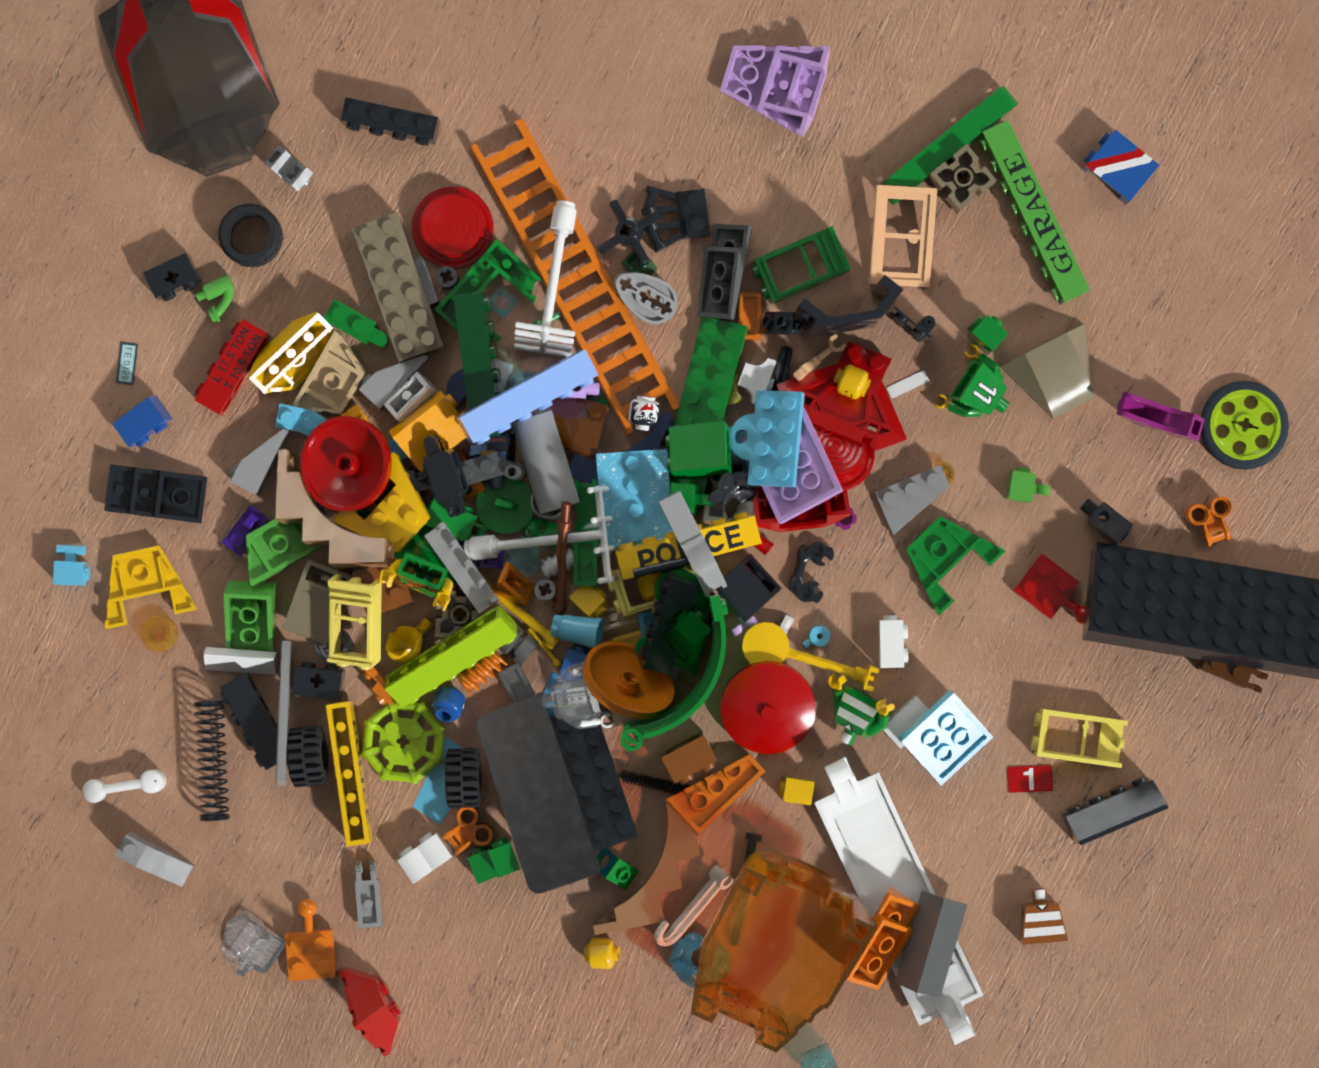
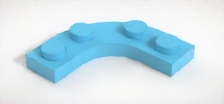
M280 403L275 427L297 431L309 437L312 431L327 419L310 409Z

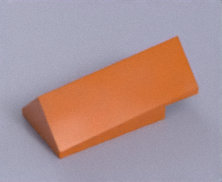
M889 886L846 970L844 978L847 981L879 990L914 932L909 924L921 905Z

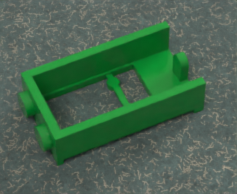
M833 226L755 258L753 261L754 265L751 266L755 278H760L764 287L760 289L765 301L770 300L771 304L841 276L851 270ZM813 241L827 270V273L818 277L815 276L816 272L812 269L803 245ZM799 248L808 267V274L812 279L779 293L766 261Z

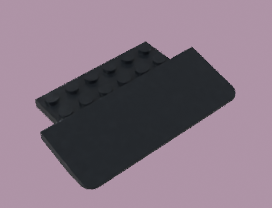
M541 693L482 715L478 719L476 726L528 888L536 894L561 888L600 873L601 870L595 851L638 838V833L601 724L581 726V720L598 717L597 713L593 712L592 705L583 711L572 712L570 710L569 712L549 717ZM589 705L580 707L578 710L584 709Z

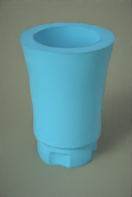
M555 614L552 620L551 636L594 648L596 645L601 644L604 618Z

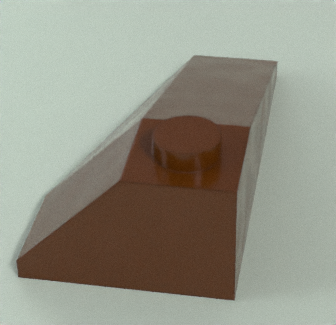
M555 398L552 400L553 405L542 411L537 408L531 412L532 416L552 411L562 445L565 446V449L571 453L595 459L608 405L585 399L561 400L560 398Z

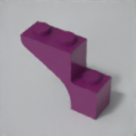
M1123 392L1117 405V415L1139 426L1161 430L1174 437L1199 441L1205 419L1194 413L1170 408L1127 392Z

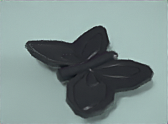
M727 471L720 477L718 488L712 491L708 501L710 503H720L721 506L725 505L727 516L732 518L738 504L749 501L755 496V493L751 489H739L740 486L735 484L734 475Z

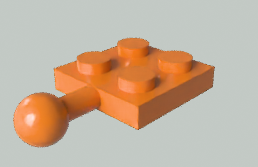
M303 899L298 904V912L303 917L304 931L285 933L289 981L335 978L337 976L333 929L314 930L313 915L317 907L311 899Z

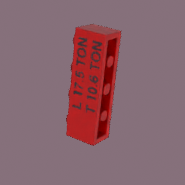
M244 319L234 325L231 331L232 338L229 343L225 342L219 351L221 355L217 363L213 362L207 371V375H209L205 383H200L195 391L197 396L195 398L196 402L221 416L226 412L251 370L259 352L264 348L271 336Z

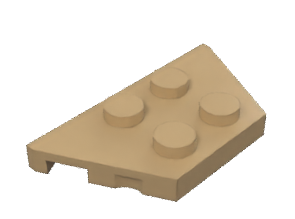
M335 330L292 404L293 406L307 408L315 412L323 411L342 414L345 411L366 372L338 330Z

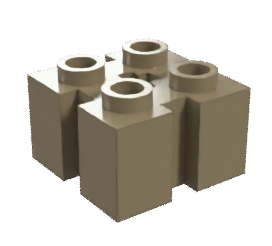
M968 144L952 155L949 160L952 163L950 166L944 162L928 176L929 181L937 188L938 192L944 189L948 193L945 200L956 214L972 203L975 199L972 195L973 193L980 196L997 181L986 166L980 169L976 165L979 158ZM957 175H960V177L964 175L967 178L965 184L957 181Z
M452 588L451 600L446 610H442V616L436 615L435 637L447 638L479 618L478 612L465 594H456V588ZM436 605V609H443L441 606ZM457 608H462L467 613L463 615V618L459 619L457 614H453V611L457 610Z

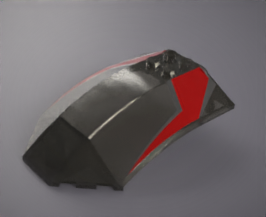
M121 0L98 16L123 91L148 152L162 156L184 168L192 169L205 177L251 161L254 150L259 140H262L269 126V120L274 111L277 110L280 102L263 61L242 0Z

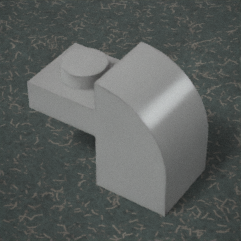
M279 145L264 162L269 169L297 192L309 183L310 177L313 172Z

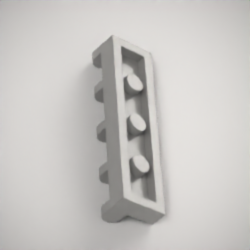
M444 522L437 525L435 529L424 536L478 614L499 601Z

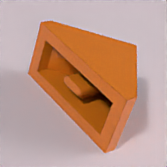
M505 562L493 592L500 597L522 606H527L535 585L512 564Z

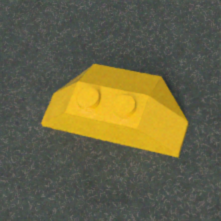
M318 312L293 320L259 352L248 378L264 394L295 390L311 373L333 334V328Z

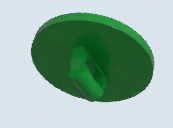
M502 475L504 487L490 489L489 481L483 485L486 490L478 494L476 509L482 523L490 528L491 531L499 534H512L522 530L532 519L534 512L531 508L530 499L533 492L523 480H512Z

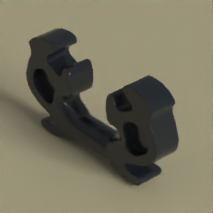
M821 542L812 543L806 552H804V545H801L797 552V563L788 588L789 591H792L796 585L797 597L802 602L813 601L818 603L823 597L822 591L815 594L814 587L819 586L818 582L809 581L807 584H804L802 578L806 563L810 558L818 566L825 565L822 562L825 555L828 556L829 561L833 560V548H828Z

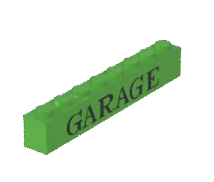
M1009 120L983 131L980 135V146L983 152H988L991 161H989L990 167L994 174L998 173L1001 182H999L1000 188L1004 195L1008 194L1012 202L1009 205L1014 216H1018L1022 223L1020 225L1022 234L1025 238L1029 237L1032 244L1030 246L1031 253L1035 259L1039 258L1042 267H1040V271L1044 279H1049L1052 285L1050 291L1054 300H1059L1062 305L1087 293L1090 289Z

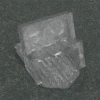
M245 910L244 913H240L226 922L223 944L220 949L223 958L232 962L235 974L244 977L247 971L252 969L262 974L267 973L285 947V941L281 936L266 927L262 920L251 914L248 910Z

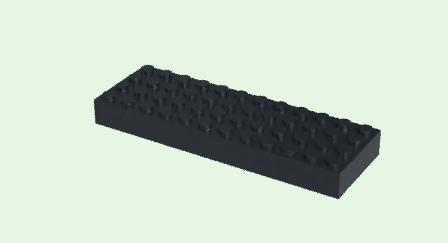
M1097 542L1091 551L1082 640L1319 679V579Z

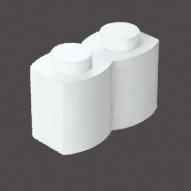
M429 832L419 839L421 843L414 849L409 846L399 853L402 858L397 860V862L413 884L453 857V854L438 833L432 835Z

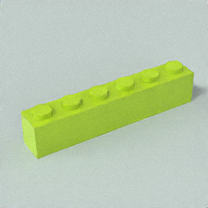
M501 605L496 606L413 660L386 675L385 690L401 708L415 703L427 692H433L440 684L454 679L464 669L473 667L480 659L485 656H491L501 646L513 642L517 637L516 622Z

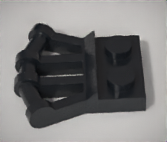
M646 186L645 192L647 195L644 207L641 209L642 216L646 217L655 210H658L660 214L677 212L678 221L659 224L654 222L644 228V232L648 234L654 245L653 250L655 253L666 249L680 240L711 236L705 188L670 192L653 186ZM656 196L673 199L676 205L653 207ZM679 228L677 235L662 242L657 231Z

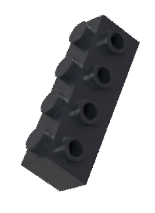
M345 97L341 122L346 126V129L353 131L364 129L376 136H383V134L392 135L393 139L400 141L411 139L415 140L416 144L429 146V144L436 145L440 127L438 117Z
M249 672L244 673L221 686L222 692L220 696L226 705L231 706L234 712L231 716L236 725L242 726L245 732L243 734L245 742L249 747L253 746L257 753L254 755L256 762L260 767L264 766L265 770H268L276 765L278 725Z

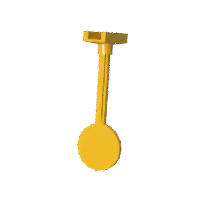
M762 622L755 624L747 630L743 638L742 649L745 658L750 664L760 661L782 663L788 657L853 677L852 680L862 683L861 687L864 690L873 692L874 687L868 684V681L874 680V676L870 675L871 672L879 673L877 666L868 664L866 669L858 666L853 668L789 647L787 634L774 623Z

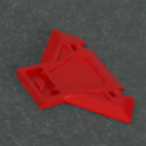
M848 341L838 363L813 371L800 381L794 378L776 385L778 391L805 393L804 399L812 403L811 405L804 403L803 407L806 409L812 424L857 443H861L863 438L871 440L869 448L874 450H880L907 440L883 384V379L889 369L892 358ZM847 365H853L867 371L868 379H871V382L864 397L860 396L858 399H852L837 392V383L834 382V378L839 369L844 370ZM868 427H874L877 429V431H871L868 429Z

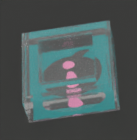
M498 287L491 297L492 311L506 319L519 300L501 287Z

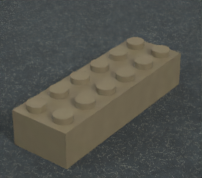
M397 212L353 227L354 236L398 361L402 363L424 354L429 355L446 349Z

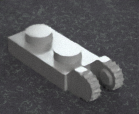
M370 860L369 870L371 879L363 880V865L361 861L355 862V894L359 929L383 926L379 878L377 879L376 860Z

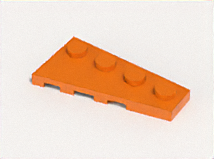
M749 754L715 774L704 778V780L684 789L680 793L669 797L665 802L698 836L766 771Z

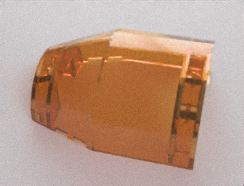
M762 851L749 855L702 938L691 1014L710 1023H713L718 1012L754 1028L755 1043L777 1053L798 1034L799 1029L806 1023L810 1024L814 1020V1016L832 1004L876 928L873 915L862 900L848 887L828 873L807 862L776 852Z

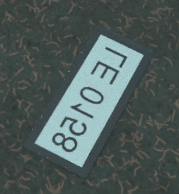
M121 342L116 383L133 385L138 344Z

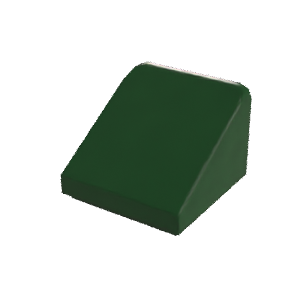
M635 252L631 253L621 263L628 272L652 275L657 270L656 265L650 258L647 263L641 265Z

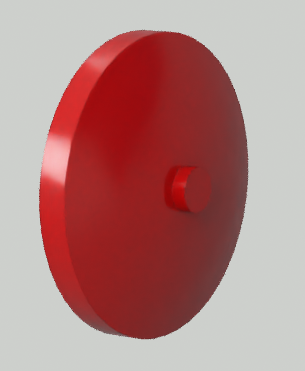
M338 416L328 419L312 431L304 444L300 462L301 475L310 495L326 508L347 512L360 510L373 503L387 486L392 467L389 445L380 430L364 419L352 416Z
M760 661L743 667L730 678L721 697V718L731 738L745 749L761 754L780 753L799 744L810 731L815 718V698L808 681L796 669L780 662Z

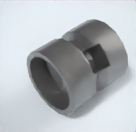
M517 625V637L514 641L498 649L504 654L510 653L511 659L522 666L537 647L539 641L530 634L525 636L523 634L524 630Z

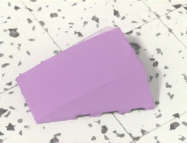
M733 45L720 91L803 137L813 121L826 79L830 46L765 47Z

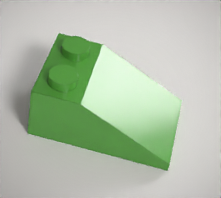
M228 581L224 591L226 648L274 652L277 604L276 582H261L251 588L249 581Z

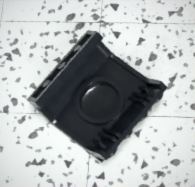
M884 274L871 292L882 301L872 311L829 317L804 298L795 311L796 320L802 323L803 329H811L807 337L874 328L904 289Z

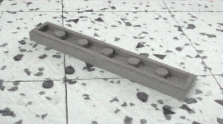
M291 641L281 642L276 783L278 786H286Z

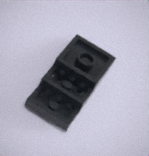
M110 464L104 511L202 523L207 477Z

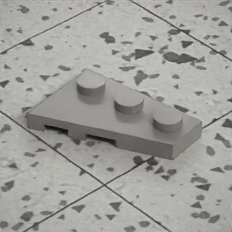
M938 465L876 491L875 494L892 534L895 535L950 485L942 466Z

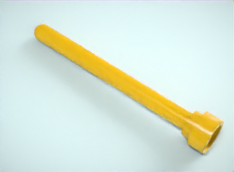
M484 578L491 590L494 591L495 586ZM496 595L501 604L543 637L542 640L545 642L544 645L552 650L558 644L560 638L551 636V629L548 630L515 602Z

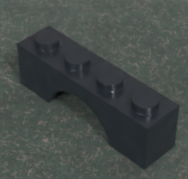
M667 572L665 579L661 580L659 585L660 596L652 607L653 618L651 624L648 623L645 629V644L640 646L638 651V660L644 669L668 675L671 674L677 652L673 645L666 640L665 629L668 621L675 613L692 608L698 589V584L694 579Z

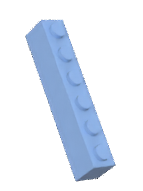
M579 350L456 417L468 442H476L477 445H480L490 439L489 435L497 431L500 434L511 428L510 423L518 419L519 422L530 418L533 410L539 408L542 411L553 405L552 400L560 397L562 400L572 395V389L580 385L581 388L592 384L594 382L593 378L598 373L586 350Z

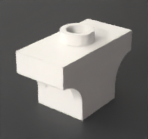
M767 358L763 364L758 366L745 363L737 386L749 392L752 405H755L757 390L771 391L775 379L770 377L776 364L775 360Z

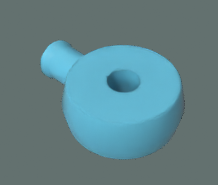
M816 625L810 629L809 639L803 641L802 644L806 649L811 645L824 647L830 641V631L823 625ZM821 633L822 638L818 639L817 634Z

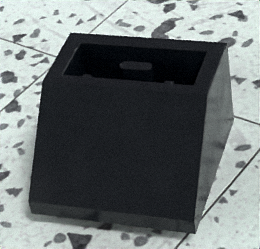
M750 553L723 577L727 587L722 588L720 586L715 590L732 607L735 614L746 622L782 588Z

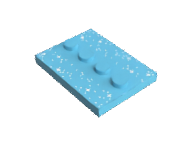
M667 449L596 454L598 485L609 487L608 492H602L605 516H612V521L606 522L608 546L614 545L616 548H619V545L633 542V545L642 543L643 538L656 536V539L665 537L666 532L673 531L658 502L670 495Z

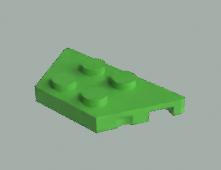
M276 519L246 535L250 587L256 586L324 546H308L302 542V524H282Z

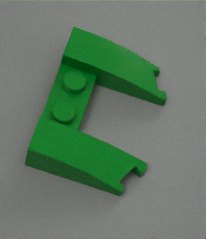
M496 240L434 310L457 330L453 296L480 293L499 273L533 303L536 300V296L532 295L535 281L540 282L541 278L499 240ZM497 333L492 335L495 342L502 339Z

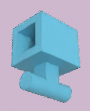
M57 544L56 553L65 554V561H54L53 585L87 586V581H90L91 569L87 567L88 562H77V555H86V545Z

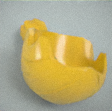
M424 618L419 626L415 628L399 626L394 634L390 632L385 645L388 657L400 663H407L413 660L421 651L422 635L432 629L434 624L429 619Z

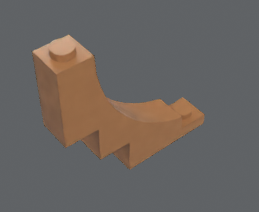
M287 449L278 450L275 519L282 524H302V542L308 546H329V564L336 569L389 567L395 555L392 543L385 538L360 536L332 523L320 510L314 498L306 489L301 473L294 472L297 469L295 455Z
M667 803V836L663 852L656 867L636 892L614 906L615 919H611V916L597 918L598 922L593 923L595 935L663 922L665 917L660 893L683 889L678 860L700 856L697 835Z

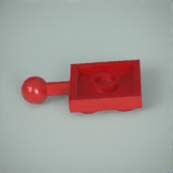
M1042 553L1013 592L1050 620L1063 605L1075 614V620L1079 624L1084 625L1086 606L1080 607L1068 598L1080 582Z

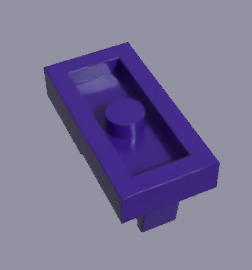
M250 505L222 543L242 557L247 550L246 535L267 524L270 519Z

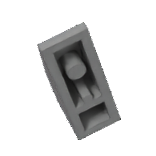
M424 354L377 371L373 375L369 373L360 382L362 387L359 390L380 410H383L386 401L409 381L416 372H419L430 359Z
M282 429L243 458L239 464L236 463L230 472L232 477L230 482L255 495H259L278 459V450L283 449L291 432Z
M133 832L126 834L115 854L116 857L181 887L194 866Z

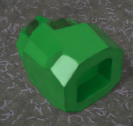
M538 518L531 519L522 531L526 538L558 535L556 523ZM555 544V545H547V546H550V547L557 548V544Z

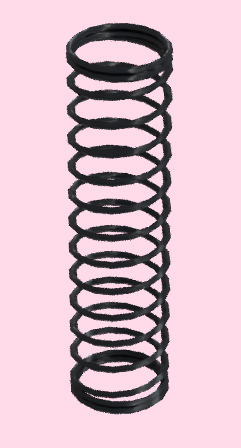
M222 700L194 702V707H220L194 713L195 715L221 716L195 722V724L221 725L195 731L198 734L221 735L196 740L197 743L222 744L197 749L196 751L224 753L197 759V761L223 762L218 765L197 768L199 771L224 772L198 777V780L225 781L199 786L198 788L226 790L199 796V798L225 799V801L199 805L200 808L226 809L200 814V821H220L231 818L229 817L230 814H220L229 811V807L217 806L218 804L228 802L230 799L216 796L225 794L229 790L227 788L214 787L226 784L228 780L211 778L228 773L224 769H213L226 765L227 761L212 759L225 756L227 753L225 751L210 750L224 747L226 743L207 741L226 736L222 732H208L226 726L223 723L209 722L223 719L225 715L206 713L223 709L224 702Z

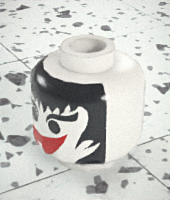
M637 396V399H633L630 402L629 422L636 424L635 429L649 431L650 426L658 424L660 404L655 401L654 397Z

